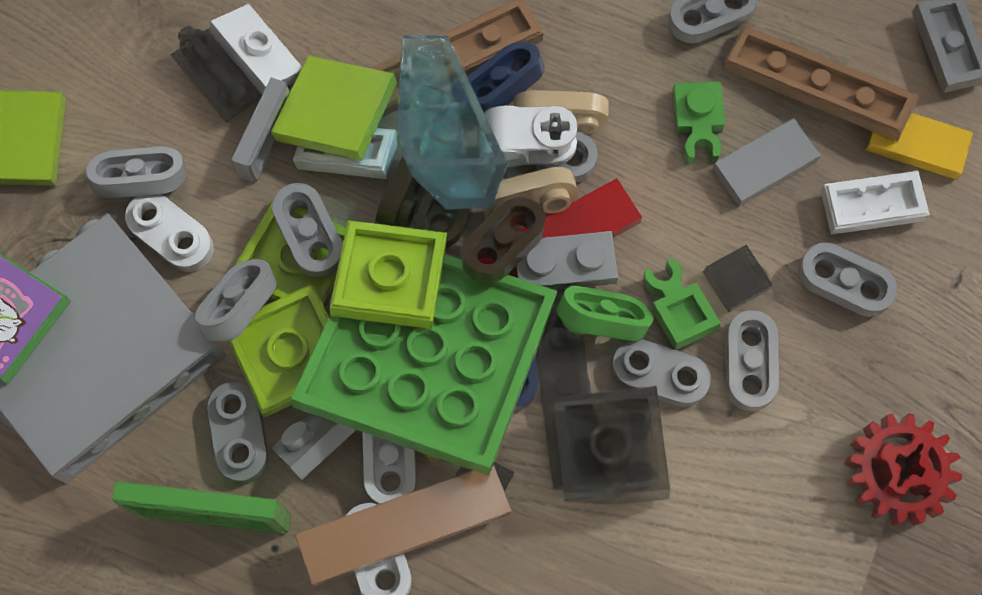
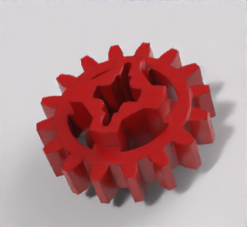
M911 413L905 415L899 424L893 414H887L881 419V427L874 421L863 428L866 437L857 436L850 443L852 448L859 454L849 456L845 459L844 465L856 469V475L846 480L847 486H860L863 491L855 500L856 503L860 505L871 501L874 504L871 517L874 519L889 512L892 526L903 524L907 515L913 526L926 522V514L932 518L944 513L940 502L949 503L957 497L956 493L948 485L962 480V474L950 470V464L960 459L959 453H946L943 448L950 440L949 435H942L936 439L931 434L934 422L929 420L922 426L917 427L915 426L914 414ZM898 437L907 439L904 444L898 447L889 442L886 444L881 442L888 438ZM908 456L905 461L906 467L904 472L909 477L898 482L901 477L899 475L901 466L897 462ZM872 470H874L878 485L874 480ZM906 492H910L915 496H924L918 502L906 503L899 501L900 497L905 495Z

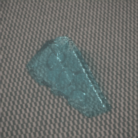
M403 35L396 140L410 174L446 209L492 207L508 163L448 36Z

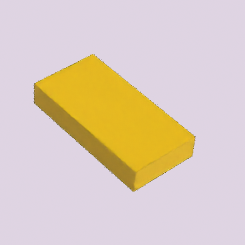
M912 113L898 142L871 131L865 151L957 180L962 175L973 132Z

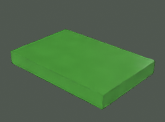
M115 481L112 500L116 505L141 518L278 534L289 532L291 514L275 499Z

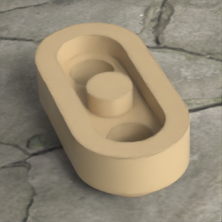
M530 90L521 92L514 98V106L516 107L560 106L568 109L576 118L577 132L584 134L595 133L599 127L608 123L609 101L606 97L597 93ZM553 118L552 122H557V118Z
M550 167L494 182L481 192L480 201L486 219L503 202L514 197H525L537 202L544 213H559L566 210L577 198L578 188L571 170L565 167Z

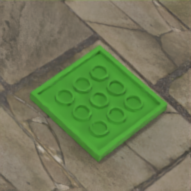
M445 254L432 329L335 317L330 314L291 398L292 406L304 412L490 476L556 302L557 291L510 275H506L503 279L493 283L478 282L469 277L464 271L461 259Z

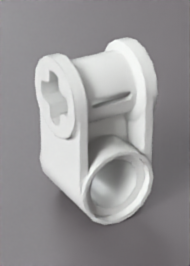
M505 105L490 108L484 114L485 161L492 166L507 168L520 165L563 164L570 160L576 151L578 127L576 118L571 111L560 106L516 107ZM557 118V122H552V119ZM550 132H560V139L551 140ZM553 150H558V153L554 154Z

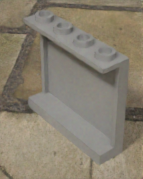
M108 213L101 219H94L83 225L77 232L76 238L60 250H53L45 254L38 261L36 268L30 272L67 296L71 303L11 382L7 384L0 379V411L50 475L65 484H68L226 356L216 341L205 338L193 313Z

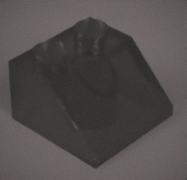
M657 386L553 398L565 502L621 505L670 498V482Z

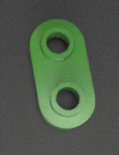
M582 286L568 287L556 308L563 325L571 332L579 335L592 334L609 337L621 342L642 340L654 320L650 309L634 297Z

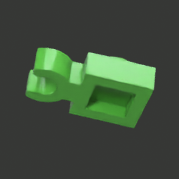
M721 82L674 83L672 98L675 134H689L683 149L685 163H693L695 157L694 148L698 146H703L709 150L711 163L717 162L722 147L719 138L713 133L722 132L725 126Z
M671 258L667 260L665 267L667 274L670 276L669 280L660 281L656 279L649 268L644 271L643 284L651 295L660 298L653 302L651 310L673 349L678 350L717 332L721 322L697 282L685 288L682 286L681 267L676 260Z

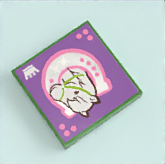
M0 253V379L9 384L71 303V300Z

